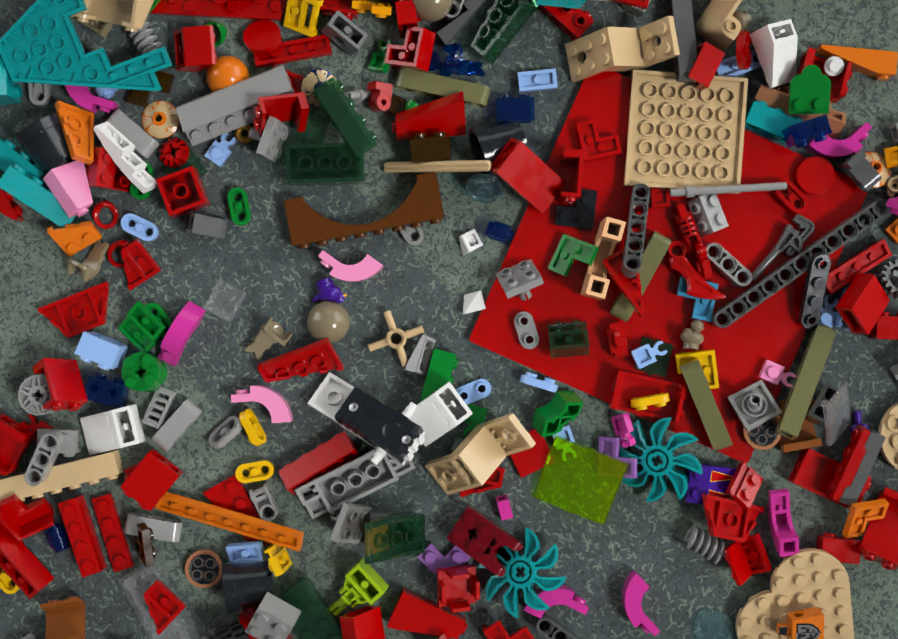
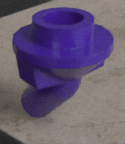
M854 410L853 426L850 427L851 433L857 428L858 424L870 429L866 423L861 424V411Z

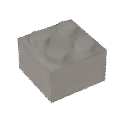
M267 592L245 632L257 639H286L302 611Z

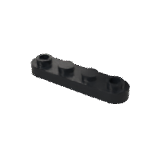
M820 252L813 254L809 260L798 315L799 323L807 329L814 328L819 323L831 265L830 258Z

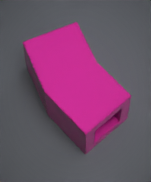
M507 494L497 496L496 501L502 521L513 518Z

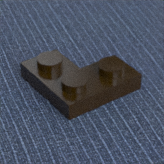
M161 71L155 72L162 88L158 92L170 95L175 76ZM129 89L126 102L146 108L151 91Z
M144 522L137 524L138 536H134L136 554L146 567L153 566V558L156 557L155 548L151 545V540L154 539L153 531Z

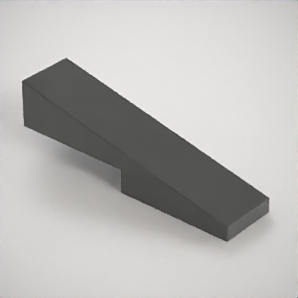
M488 0L466 1L463 4L465 12L437 32V38L445 49H447Z

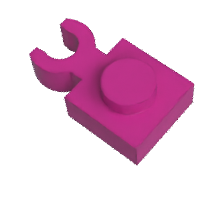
M629 413L611 417L616 436L620 435L621 447L626 448L636 445L635 438L631 435L634 429Z

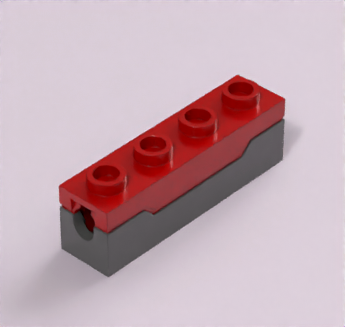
M859 424L852 431L849 446L845 447L843 459L836 466L834 479L827 486V494L833 500L849 506L857 502L886 438L880 432Z

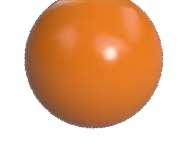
M229 55L218 57L216 65L208 67L206 72V81L212 92L250 78L246 65L240 59Z

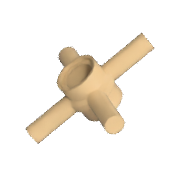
M389 310L383 313L389 328L386 338L368 344L371 352L389 345L391 348L396 349L401 365L404 367L408 362L403 347L407 339L425 332L423 326L405 332L396 328L392 313ZM394 333H399L402 337V341L399 344H394L391 341V336Z

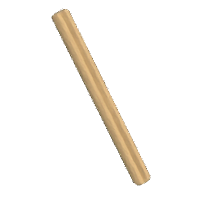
M490 160L419 163L400 161L384 163V171L386 173L490 171L492 168Z

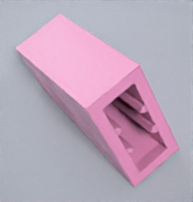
M73 161L51 169L43 178L69 218L76 215L81 217L88 212V208L93 204L84 163Z

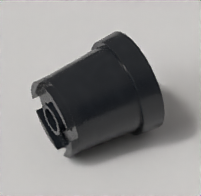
M57 113L48 115L30 124L13 139L21 149H25L45 176L51 169L76 161L71 159Z
M515 120L487 128L482 126L471 128L469 130V140L474 159L490 160L492 164L511 138L520 140L524 144L527 143L521 125L519 123L516 124L517 121ZM480 171L483 175L493 174L491 171Z
M233 561L222 562L223 588L228 613L239 611V608L261 603L267 592L275 596L273 576L268 566L269 561L234 564Z

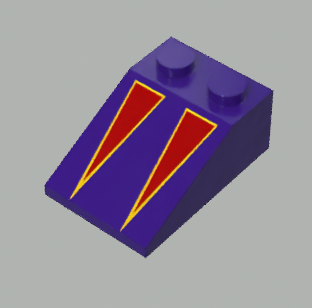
M701 463L702 475L686 468L685 474L688 480V489L682 498L685 502L703 504L702 494L733 500L731 498L732 495L727 494L725 491L737 468Z

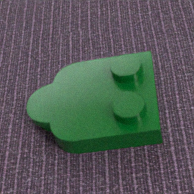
M807 65L803 68L801 74L791 78L789 83L788 114H829L831 81L828 76L821 73L818 66Z

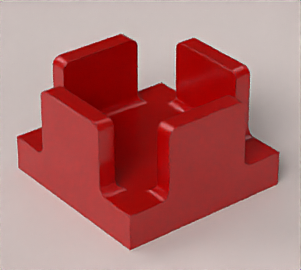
M475 565L436 568L438 607H449L452 613L470 611L469 604L480 600V582L476 577Z

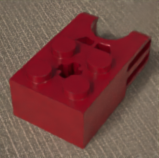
M473 506L466 508L446 538L500 577L504 576L506 569L497 559L498 549L501 546L509 547L514 551H520L523 548L522 542ZM476 529L478 537H472L471 531Z

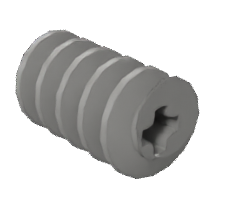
M145 22L142 29H138L137 32L131 31L129 34L141 55L154 51L162 45L161 42H154L158 39L157 35L151 36L154 29H147L150 26V22Z
M695 525L688 530L684 538V542H687V549L694 546V553L700 549V556L703 557L707 553L706 559L708 561L714 557L713 564H717L724 557L725 549L728 547V544H724L722 540L718 541V538L715 536L711 537L708 532L704 533V530L698 529Z

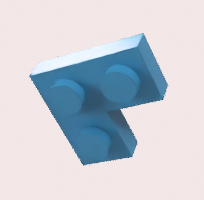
M680 276L676 295L694 299L691 318L711 322L715 300L687 295L686 281L684 277ZM707 282L713 288L718 290L719 284Z

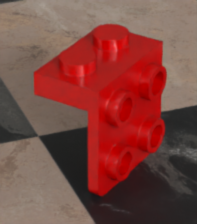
M759 533L749 534L745 543L733 541L725 549V560L729 563L732 578L737 586L743 585L752 574L770 572L772 570Z

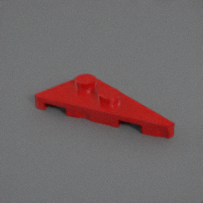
M629 246L630 249H635V246ZM622 248L604 259L601 264L641 318L645 315V306L641 293L640 275L638 272L635 277L628 278L622 274L621 266L624 249ZM627 264L631 269L636 268L633 264Z

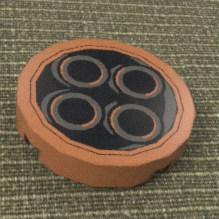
M774 418L749 432L743 426V438L753 448L759 450L770 449L778 443L781 435L774 433L779 420Z
M200 549L187 559L185 575L194 586L209 588L221 579L223 560L213 550Z

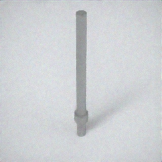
M776 182L711 187L685 186V188L670 189V197L685 196L690 198L695 195L786 190L787 183Z

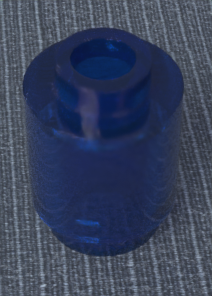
M494 220V222L489 221L485 235L489 236V239L506 244L507 240L511 241L514 230H511V225Z
M54 523L53 526L47 528V531L44 532L50 548L54 549L55 553L70 547V540L63 524Z

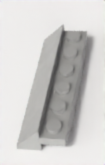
M280 65L177 106L176 111L183 132L186 133L192 146L253 123V118H256L254 107L257 106L258 97L293 94L295 92L284 65Z
M376 449L295 488V492L303 506L308 510L311 518L314 519L328 511L332 513L342 508L344 502L352 503L399 480V476L416 468L413 461H406L403 466L386 455L378 465H375L370 461L376 452Z

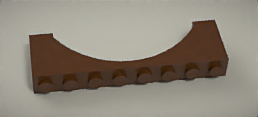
M436 172L417 175V182L413 190L401 206L385 218L368 224L347 225L329 220L311 208L304 197L284 200L292 246L298 247L299 250L310 248L309 244L317 243V246L327 245L330 240L343 242L347 241V237L351 236L359 239L366 237L367 233L381 235L385 234L384 230L392 229V232L404 230V226L411 225V228H418L423 226L422 223L430 222V225L442 223L441 220L445 219Z

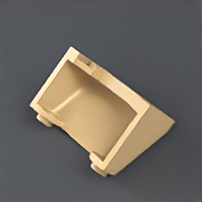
M84 0L88 10L72 16L77 17V21L89 23V19L122 25L125 26L127 31L137 32L138 29H142L154 0Z
M711 0L695 25L696 33L716 48L724 51L740 33L741 24L732 15L742 0Z

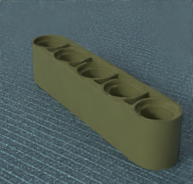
M402 67L399 68L395 85L400 90L436 98H442L463 91L465 104L481 108L487 107L491 89L481 84Z
M656 231L651 234L643 249L642 265L639 270L642 295L672 241ZM620 290L609 313L627 322L633 314L634 308Z
M699 360L681 365L680 369L714 451L733 445Z

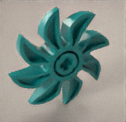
M672 417L662 418L652 426L650 435L653 444H650L646 438L639 419L633 424L634 431L631 432V435L636 441V445L633 446L642 450L643 455L619 446V457L637 458V465L641 464L643 466V470L637 473V478H620L624 484L631 487H640L646 484L650 475L654 477L646 502L656 501L665 494L668 488L665 475L673 483L679 500L684 497L688 489V480L686 474L675 468V464L700 475L703 474L702 465L696 456L689 452L676 455L674 449L698 441L699 439L688 432H678L671 436L668 445L663 442L665 432ZM657 456H661L662 458L660 460L663 459V462L658 464L656 462L657 459L655 460V458Z
M526 527L525 554L521 556L520 551H514L509 547L503 546L511 556V559L507 561L500 554H497V559L505 567L506 573L503 577L492 576L485 588L486 599L489 602L502 587L510 583V588L503 595V602L506 610L516 618H519L518 598L520 589H523L524 601L529 607L543 611L551 607L537 595L535 590H533V585L536 583L544 591H554L560 588L566 580V576H539L540 570L552 569L557 563L559 556L558 547L555 543L543 557L534 562L533 558L540 550V541L537 535ZM482 564L478 566V568H486ZM524 568H525V571H524L525 576H520V577H519V576H518V575L520 574L519 569H524Z

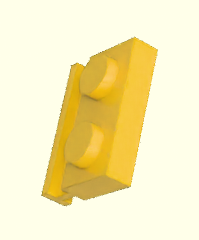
M271 544L264 551L265 554L268 553L270 556L268 558V566L276 577L282 575L293 564L285 547Z

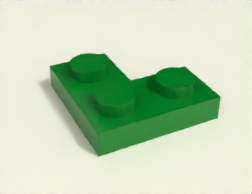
M563 234L548 269L567 277L574 259L591 266L599 248Z

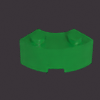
M556 391L554 398L547 405L535 409L532 426L541 437L554 435L562 431V427L570 420L572 422L575 420L584 402L574 391Z

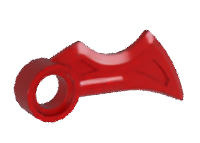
M681 241L671 242L666 255L669 258L670 268L676 270L684 277L687 284L686 294L701 299H725L726 296L708 284L686 258V245ZM679 247L682 254L676 256L672 253L671 249Z

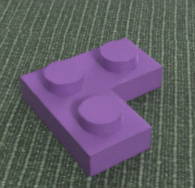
M600 436L598 475L637 478V458L619 457L620 438Z
M432 543L417 556L435 575L436 568L461 566L471 558V556L456 545L443 555Z

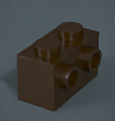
M435 131L433 135H426L424 132L415 133L410 138L412 163L451 160L450 133L445 134V131Z

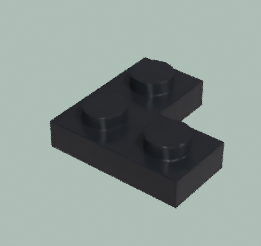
M581 189V197L576 201L575 208L556 206L554 225L593 230L597 191Z

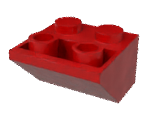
M213 25L182 27L173 32L176 71L199 72L216 65L217 55L215 52Z
M94 147V161L86 166L89 187L130 192L131 181L115 164L105 148Z

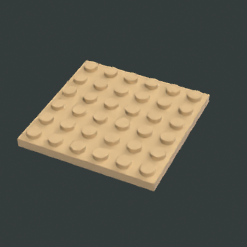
M632 70L623 186L634 187L638 183H643L649 188L678 189L685 188V186L741 185L748 78L714 76L709 87L700 91L694 87L696 82H676L675 73Z

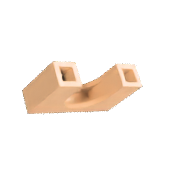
M610 217L600 221L594 246H597L599 250L592 265L587 267L580 295L596 300L605 299L610 280L607 279V271L601 263L613 254L616 244L621 241L626 222Z

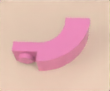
M323 250L318 256L322 259L320 263L328 269L331 266L333 267L329 273L330 275L348 282H359L369 279L384 267L368 254L361 262L354 265L342 264Z
M251 385L250 393H248V389L236 390V394L231 395V403L255 401L263 404L270 412L272 423L293 421L289 404L281 394L272 388L262 385Z

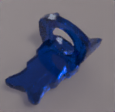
M455 42L443 46V51L449 53L444 60V67L447 72L455 75L485 76V72L481 69L483 62H470L463 59L461 43Z

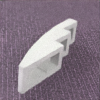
M108 121L94 126L93 130L103 147L126 177L143 194L155 189L157 182L145 171L147 164L133 152L136 146Z

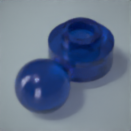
M432 51L431 57L434 60L430 61L429 71L439 69V73L442 76H451L454 72L452 63L448 61L440 62L439 54Z

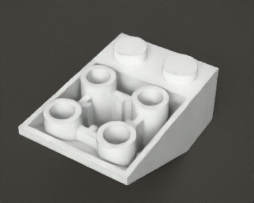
M791 19L768 24L750 34L769 88L790 83L791 78L796 75L798 37Z
M448 381L417 404L410 420L420 425L424 430L425 434L423 437L425 441L423 444L426 447L471 416L473 412L451 382Z
M137 404L80 418L89 455L146 441Z

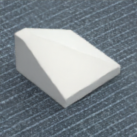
M475 229L459 236L463 256L483 246Z
M481 290L464 295L463 314L486 309Z

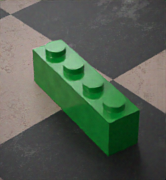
M434 348L420 402L448 381L453 384L454 377H451L452 369H457L459 361L455 353Z

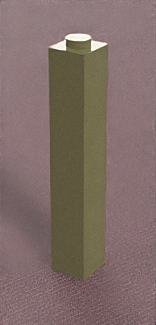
M817 325L813 329L774 433L791 440L798 437L837 333L831 327Z

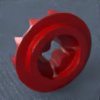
M176 137L175 139L168 138L167 142L162 143L161 150H159V158L167 167H180L189 158V147L181 139ZM172 147L178 150L175 152V157L170 154Z

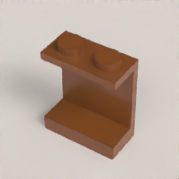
M786 400L777 401L778 407L783 411ZM807 414L796 439L791 440L781 436L778 441L779 451L784 453L822 446L821 438L816 437L814 423L809 421Z
M70 596L66 600L53 599L49 600L48 603L40 604V608L46 612V639H85V602L77 596Z

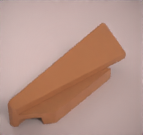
M762 84L755 95L756 100L766 102L767 106L773 109L780 108L789 116L795 115L802 118V121L807 123V127L819 133L824 131L827 136L835 140L846 124V113L832 110L831 101L829 114H788L789 86L785 84L773 88Z

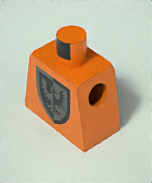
M819 607L788 612L787 623H777V634L787 635V639H824V614Z

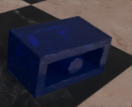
M519 94L518 97L511 98L510 95H499V98H495V124H505L515 120L517 121L516 124L534 123V97H529V94Z

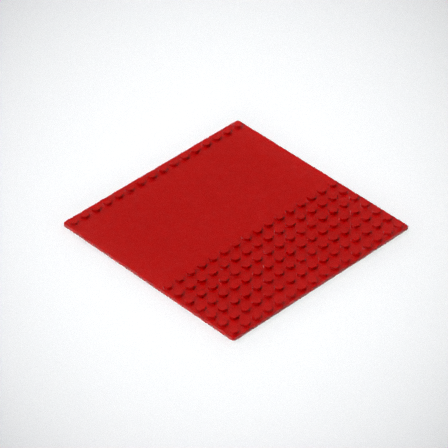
M604 71L583 80L546 165L566 182L561 192L573 193L575 163L560 162V154L564 148L581 150L575 124L595 119L599 138L618 134L622 150L621 154L583 162L581 189L597 191L593 230L554 225L556 206L575 208L576 202H573V204H562V200H557L556 196L551 202L550 207L543 214L534 210L532 205L528 204L499 272L504 268L515 266L521 261L531 259L540 273L544 284L530 289L532 294L530 299H528L527 294H525L527 300H521L519 294L507 298L496 276L485 301L486 309L481 310L469 340L609 403L616 370L687 385L683 374L677 373L675 354L714 349L719 388L711 389V392L733 445L720 449L718 452L740 462L748 463L755 448L747 444L743 438V425L728 402L727 397L762 380L776 401L783 385L781 381H779L778 385H775L758 376L765 360L785 367L783 373L789 372L807 331V328L803 327L798 321L807 271L726 328H716L710 322L701 320L704 324V330L700 333L704 336V341L699 345L698 350L684 349L683 342L680 339V334L683 330L690 328L691 322L695 320L691 318L694 299L676 295L679 277L682 275L670 268L669 258L666 253L642 295L645 315L640 318L634 310L627 322L609 313L620 289L608 272L607 279L610 282L606 297L602 300H596L580 295L588 267L587 264L574 259L567 277L550 271L548 269L563 234L594 245L600 221L604 218L610 217L626 222L627 225L629 200L633 186H623L631 79L615 71ZM744 130L741 185L776 183L788 180L808 199V208L804 212L799 213V215L811 220L815 228L803 242L801 250L861 209L867 193L863 192L848 175L834 169L835 179L829 190L817 195L806 194L796 184L795 172L798 165L808 157ZM774 190L740 192V194L724 193L716 195L729 226L701 237L704 246L718 243L752 273L774 248L782 234L783 228L787 224H791L793 229L798 230L800 233L803 229L799 230L797 225L792 223L791 219L796 214L790 212L776 198ZM780 190L782 194H785L786 190ZM636 193L637 196L644 197L642 194ZM695 195L690 198L685 196L670 197L671 207L650 208L649 199L644 247L654 231L671 239V242H683L675 217L678 216L675 206L684 203L687 212H689L687 201L702 195ZM795 201L794 206L798 208L799 202ZM634 211L638 215L642 214L640 211ZM626 225L622 239L616 244L613 254L624 248ZM845 226L843 232L847 236L849 229ZM632 228V231L640 232L637 228ZM691 236L689 241L693 252L690 254L687 252L685 256L695 268V263L697 262L696 241L694 236ZM829 237L828 245L832 247L834 241ZM844 245L828 256L831 260L830 270L835 267ZM679 247L671 249L672 253L676 256L682 254ZM713 247L709 248V255L711 257L716 255V250ZM815 248L812 249V255L818 253ZM785 251L780 252L756 281L751 280L748 285L740 287L734 286L711 266L713 277L705 279L701 274L700 276L707 282L719 284L718 291L726 296L725 299L715 300L713 312L797 253L787 256ZM799 259L796 261L798 269L802 268V261ZM728 260L723 262L724 269L728 270L730 268ZM784 270L780 273L782 280H785L787 277ZM739 273L737 279L742 283L745 277L742 273ZM768 281L764 284V288L767 291L771 289V284ZM751 292L748 298L751 302H754L756 296ZM737 303L733 305V311L736 314L740 311V306ZM519 312H528L533 317L539 336V343L533 349H526L519 342L514 325V318ZM722 314L717 316V322L720 325L724 322ZM525 317L521 318V324H527V319ZM622 321L629 355L615 358L614 354H610L605 329H609L608 324ZM528 336L526 342L532 343L533 338ZM663 341L658 346V350L660 352L667 350L668 352L662 356L655 355L656 362L638 369L630 351L647 343L652 348L655 342ZM689 391L687 400L683 402V419H680L679 423L670 421L667 429L675 433H691L699 439L695 442L713 449ZM632 413L653 423L660 420L659 418Z

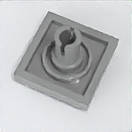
M269 116L262 137L259 136L258 130L252 127L249 131V138L259 141L256 150L257 154L268 161L276 163L282 152L281 146L283 141L287 139L288 127L277 118Z
M531 259L521 261L515 266L504 268L500 272L495 273L507 298L519 294L521 300H527L525 294H527L528 299H530L532 296L530 289L544 284L540 273Z
M762 380L727 397L728 402L747 432L782 415V411Z
M344 502L341 511L338 509L332 512L336 517L330 515L331 520L336 521L330 539L334 542L359 544L366 523L370 518L372 508L367 505Z

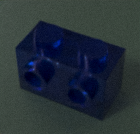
M825 114L788 126L782 132L787 148L796 146V149L808 146L807 142L814 140L815 143L826 140V136L831 134L832 130Z
M103 373L88 376L85 387L88 400L119 408L126 406L130 388L126 387L122 378L114 377V380L108 379L107 375Z

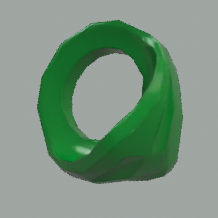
M218 22L207 23L206 25H213V29L220 31L221 35L218 41L214 43L215 48L219 47L225 41L227 29Z

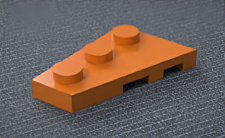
M58 100L54 105L71 159L90 165L94 161V113Z

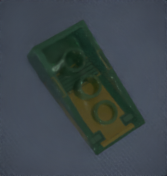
M402 512L365 523V564L425 553V514Z

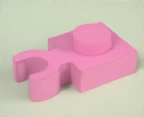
M765 360L758 377L775 385H778L779 381H781L784 386L792 387V384H789L786 379L788 376L795 378L796 375L791 372L783 373L785 367Z

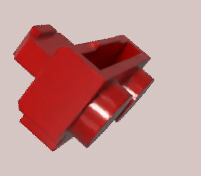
M622 321L608 324L609 329H605L610 354H614L615 358L628 356V345Z

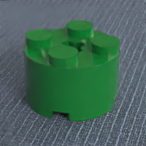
M138 352L125 358L123 361L122 379L126 387L132 390L154 392L160 388L167 378L166 364L156 355Z

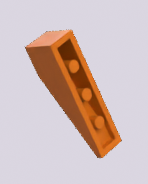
M823 44L816 48L815 53L826 58L839 57L843 60L844 65L848 61L852 62L851 69L866 76L875 77L877 81H888L889 78L896 75L898 52Z

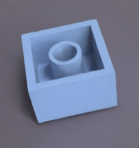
M95 331L83 332L74 354L79 355V359L82 361L98 363L99 368L114 370L115 368L122 367L130 346Z

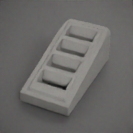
M422 334L407 362L405 371L426 377L436 342L435 339Z
M160 386L153 395L142 423L160 429L166 421L176 392ZM162 393L164 395L169 396V399L167 400L165 398L159 397V394ZM156 402H163L166 404V406H161L159 404H156ZM154 408H156V409H158V410L163 411V413L160 414V413H157V412H155V411H153V410H154ZM151 415L159 418V422L150 419Z

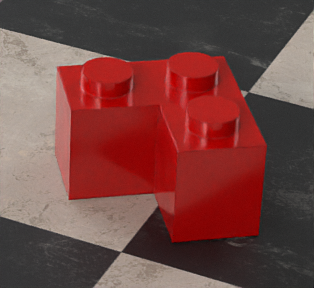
M407 26L404 46L388 44L384 63L395 68L402 67L428 72L436 33L421 27Z

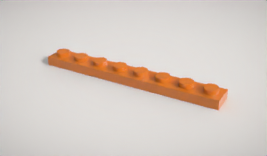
M166 492L155 505V509L295 551L300 552L304 536L302 531L174 493Z

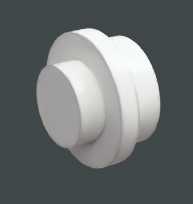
M836 56L828 58L824 63V71L830 76H837L844 69L843 60Z

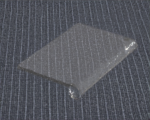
M846 380L829 401H821L826 431L825 444L827 446L833 445L851 423L848 383Z

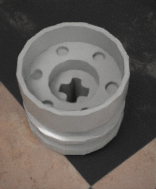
M45 374L32 375L23 381L18 391V400L26 412L36 416L57 412L52 411V409H43L42 407L51 399Z

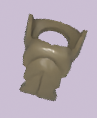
M100 240L96 241L92 251L89 252L87 259H84L82 264L69 258L67 261V273L72 275L78 269L84 281L87 282L93 279L101 268L109 243H101Z
M270 317L260 327L259 333L254 337V341L245 348L247 352H254L257 360L261 359L264 351L269 349L273 343L279 342L285 346L293 334L289 331L284 335L282 326L273 321V317Z

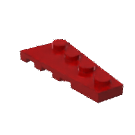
M327 337L257 364V369L267 383L290 379L291 376L296 375L304 377L308 376V373L314 372L323 374L333 369L341 371L344 370V366Z
M236 475L203 492L214 506L261 519L243 483L237 480ZM242 535L248 542L261 541L252 537ZM262 541L264 546L269 544L268 542Z

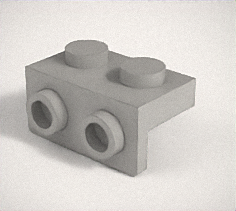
M716 194L702 195L687 201L700 237L729 226Z
M37 429V446L43 435L52 430H59L64 435V442L59 453H63V457H74L76 453L81 452V448H78L79 430ZM50 436L49 441L55 444V439Z

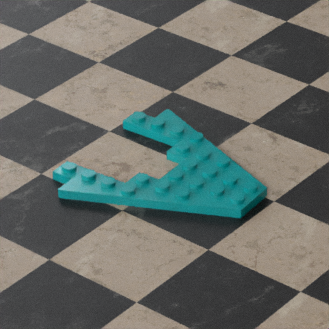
M37 0L0 39V54L13 82L160 91L162 88L155 72L173 66L166 47L111 66L104 48L86 54L70 18L72 15L88 10L84 0Z

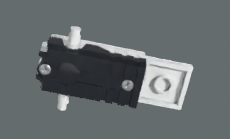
M330 372L307 403L338 423L342 428L376 448V452L370 460L375 465H378L383 457L387 455L404 466L406 461L413 459L414 452H417L418 446L422 445L425 441L423 437L425 432L422 427L410 420L417 407L416 404L410 402L405 410L402 411V414L398 413Z

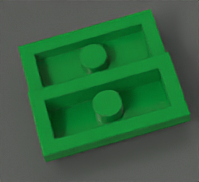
M137 301L126 314L127 318L118 329L141 352L149 353L164 333L166 326L141 301Z

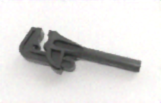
M796 214L791 221L797 225L799 230L803 229L802 232L794 230L791 224H787L783 228L782 234L774 248L751 273L752 281H756L780 252L785 251L787 256L800 253L803 242L814 231V223Z

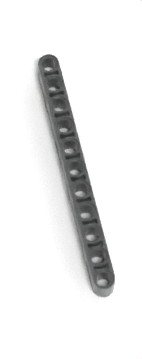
M879 199L868 203L801 250L800 253L788 259L713 312L711 325L716 328L728 327L805 273L808 269L813 248L818 253L829 256L882 219L890 211V207L886 206L887 201ZM876 204L880 207V213L875 211ZM860 216H863V217H864V219H865L864 224H861V223H860V221H859V217H860ZM845 226L849 229L848 236L843 232ZM829 237L834 241L832 247L828 245ZM798 259L802 261L801 269H798L796 266ZM782 270L787 274L785 280H782L780 277ZM766 281L770 282L771 289L769 291L765 290L764 284ZM751 292L756 296L754 302H751L748 298ZM735 303L740 306V311L737 314L733 311ZM719 314L724 316V322L721 325L717 322Z

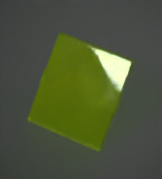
M555 436L533 497L562 508V510L569 513L577 514L599 524H605L628 464L602 454L593 448L584 447Z

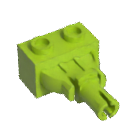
M363 557L345 575L344 586L339 590V593L341 595L345 590L347 591L330 605L329 609L332 612L337 608L333 614L338 616L354 600L356 601L351 605L352 608L367 602L372 605L386 592L389 585Z

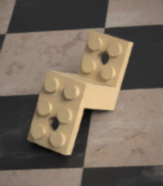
M666 16L639 28L605 27L565 44L572 82H578L604 71L641 70L680 55L673 16ZM658 37L661 38V43L659 44V46L657 45ZM584 53L586 54V60H585V61H583V55H584Z
M511 413L476 425L452 454L431 460L425 467L445 493L450 495L482 486L506 456L531 449L536 443L519 422V419Z

